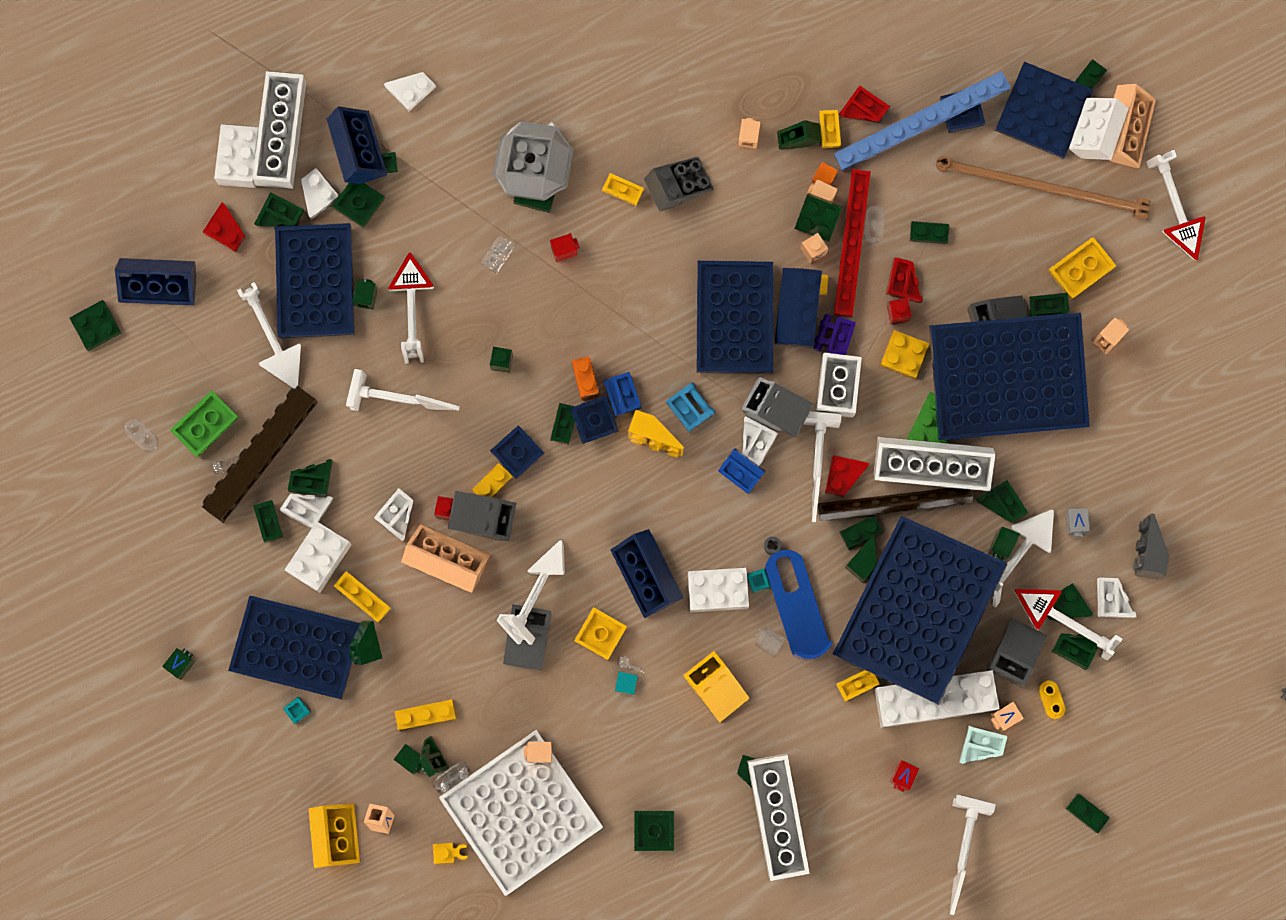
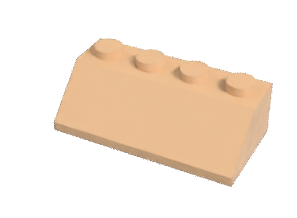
M1137 84L1117 85L1114 98L1121 101L1129 110L1112 159L1109 161L1140 168L1156 99Z
M420 524L407 543L401 562L472 593L480 580L490 554Z

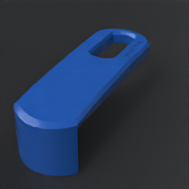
M792 550L778 551L766 562L765 571L792 655L802 660L816 659L826 653L833 642L828 640L802 556ZM781 557H787L791 560L799 586L795 592L788 593L784 590L776 565V561Z

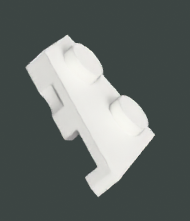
M421 72L386 82L384 87L409 112L433 91L436 85Z
M316 168L301 179L308 215L312 220L332 205L339 195Z
M745 416L742 453L760 466L778 433Z
M398 488L374 519L403 541L413 499Z
M290 493L280 511L312 529L316 521L319 522L332 503L333 498L331 496L326 498Z
M1097 578L1098 617L1136 618V613L1132 611L1128 603L1129 599L1122 589L1119 578Z

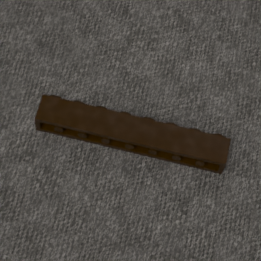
M296 386L295 389L292 388L287 393L285 402L283 404L280 403L276 407L274 416L264 422L263 430L253 436L251 439L252 444L248 449L242 450L237 463H233L228 468L226 477L220 479L215 485L216 489L214 492L208 494L203 500L202 508L220 522L224 523L317 405L316 399L299 386Z

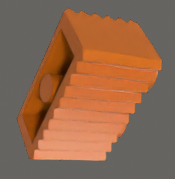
M587 356L572 360L581 401L597 398L599 390L591 358Z

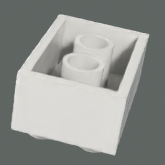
M1086 98L1069 149L1081 159L1111 160L1129 108L1117 98Z
M221 124L214 177L218 185L256 188L252 176L258 127Z
M823 353L816 412L841 414L844 417L854 418L862 357Z
M316 521L285 568V571L321 593L352 544Z
M746 568L688 571L690 613L749 608Z

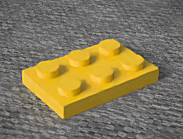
M1092 237L1052 266L1048 272L1061 289L1068 293L1069 299L1072 300L1113 270L1116 264L1096 239Z

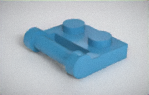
M693 382L666 401L668 407L688 432L716 413L713 407L710 408L695 389L696 386ZM690 393L704 411L702 415L685 396L686 394Z

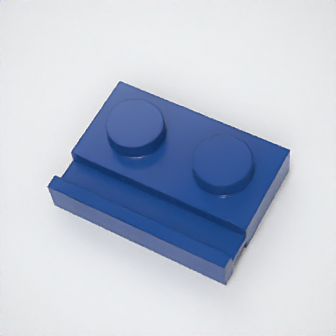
M630 372L603 380L615 417L642 409Z
M736 448L733 449L732 453L718 470L747 494L752 491L766 472Z

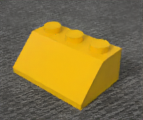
M354 803L308 808L314 868L360 863Z

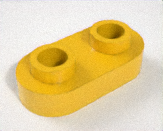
M1050 680L1041 683L1038 693L1046 715L1051 719L1061 718L1065 713V705L1058 685ZM1047 687L1052 688L1051 694L1046 692ZM1054 705L1058 706V712L1053 711Z

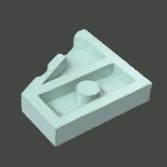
M968 726L959 762L964 764L970 761L1002 756L1007 735Z

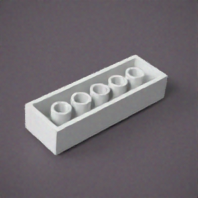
M266 71L252 176L256 186L293 189L306 90L304 75Z
M878 437L873 473L874 479L990 491L995 452L993 448Z
M993 670L953 676L939 705L897 685L874 689L881 728L999 710Z
M781 754L748 760V769L770 881L810 874L788 755Z

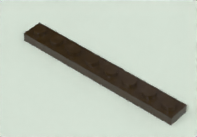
M951 487L818 503L817 511L820 521H830L832 519L882 513L888 514L899 511L905 512L915 509L945 507L957 504L964 505L966 503H973V496L970 489Z

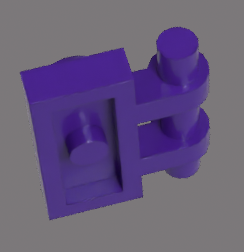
M825 314L819 324V334L814 340V350L821 352L822 346L825 345L828 346L826 353L846 355L856 322L838 317L835 324L830 322L832 316ZM828 330H833L831 339L825 338Z

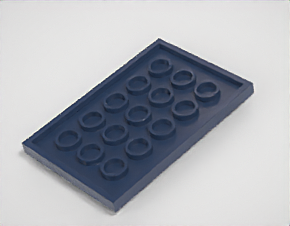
M351 223L275 227L278 338L355 335Z
M697 262L696 373L773 374V262Z
M249 596L228 671L342 700L353 663L349 656V645L361 623Z

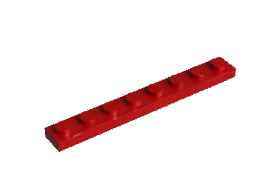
M852 169L833 314L837 316L853 317L871 171Z

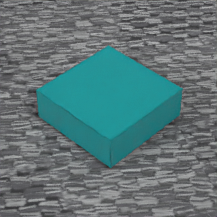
M764 568L747 574V581L752 593L771 587Z
M619 672L615 691L634 695L638 675Z
M297 697L283 708L294 724H297L311 713L300 697Z

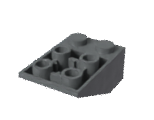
M699 157L653 168L644 178L659 212L679 206L714 189Z
M1022 295L972 303L967 309L971 322L1028 317Z
M759 377L741 410L748 418L762 425L796 437L814 404L772 381Z
M455 491L448 529L498 541H509L516 503Z
M1151 513L1143 521H1140L1138 532L1141 533L1140 540H1137L1136 543L1138 556L1137 559H1134L1133 570H1135V576L1158 580L1167 573L1169 554L1155 514Z
M513 604L511 615H519L523 606ZM537 608L531 609L526 618L525 627L535 637L532 645H529L525 640H522L521 644H517L507 634L503 664L542 671L552 616L551 611Z
M1011 618L988 665L987 671L993 670V674L1021 688L1026 686L1047 635Z

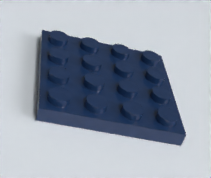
M1024 61L995 131L1064 159L1075 133L1086 98L1091 97L1093 89Z

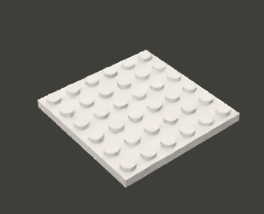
M537 730L439 797L505 896L603 828L553 753L552 763H528L527 758H524V746H527L528 742H544Z

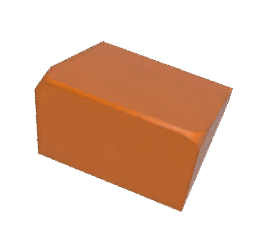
M821 162L812 182L816 183L818 179L831 185L838 170Z

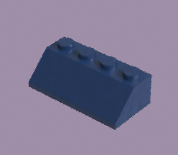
M338 106L326 120L344 182L362 184L386 176L387 171L369 111Z
M119 258L115 268L118 302L171 305L195 304L197 279L195 261Z
M783 268L775 344L814 347L821 270Z
M650 529L635 533L610 549L644 618L684 598Z

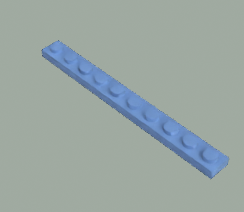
M1000 71L834 153V157L841 170H847L1009 90L1010 85L1003 72Z

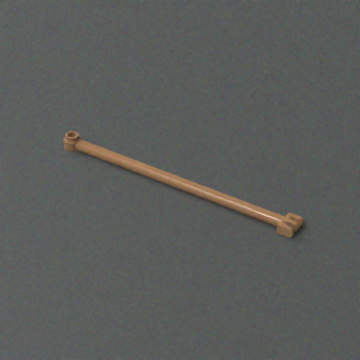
M947 156L939 157L936 163V168L940 172L956 171L1133 211L1135 218H1148V214L1141 213L1149 212V207L1142 206V204L1150 205L1151 201L1148 199L1138 198L1137 202H1132L954 162ZM945 160L948 164L943 165L941 161Z

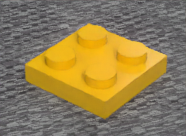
M894 330L880 366L916 379L929 343Z
M593 607L574 642L608 661L627 626Z

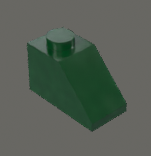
M807 120L777 131L779 149L781 150L809 147L822 142L820 124Z
M1002 526L996 532L988 553L1002 561L1007 560L1020 533Z
M873 537L865 543L845 566L862 583L865 579L869 581L877 565L875 539Z
M362 621L349 645L350 659L356 665H364L382 659L374 621Z

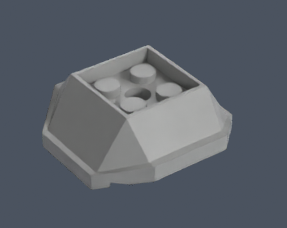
M520 121L500 139L493 175L508 196L544 201L567 188L574 151L556 126ZM530 157H536L533 163H527Z

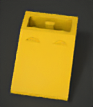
M635 410L628 430V439H631L632 443L636 445H642V443L649 445V449L658 452L660 450L666 451L667 455L678 458V456H683L684 447L655 416Z
M715 651L683 675L685 681L719 723L750 699Z

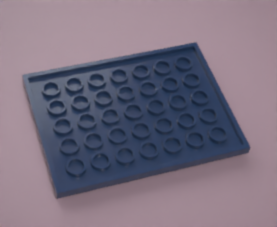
M1081 313L929 325L938 440L1090 427Z
M901 516L833 655L939 705L1004 573L1007 563Z

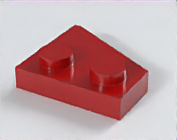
M859 85L840 111L839 116L879 123L890 106Z
M221 202L203 230V234L236 252L245 239V235L226 205Z
M897 257L893 258L886 295L901 299L908 298L909 301L921 303L923 298L920 296L918 289L919 282L915 275L914 263Z
M833 455L825 493L844 497L867 469L869 463Z

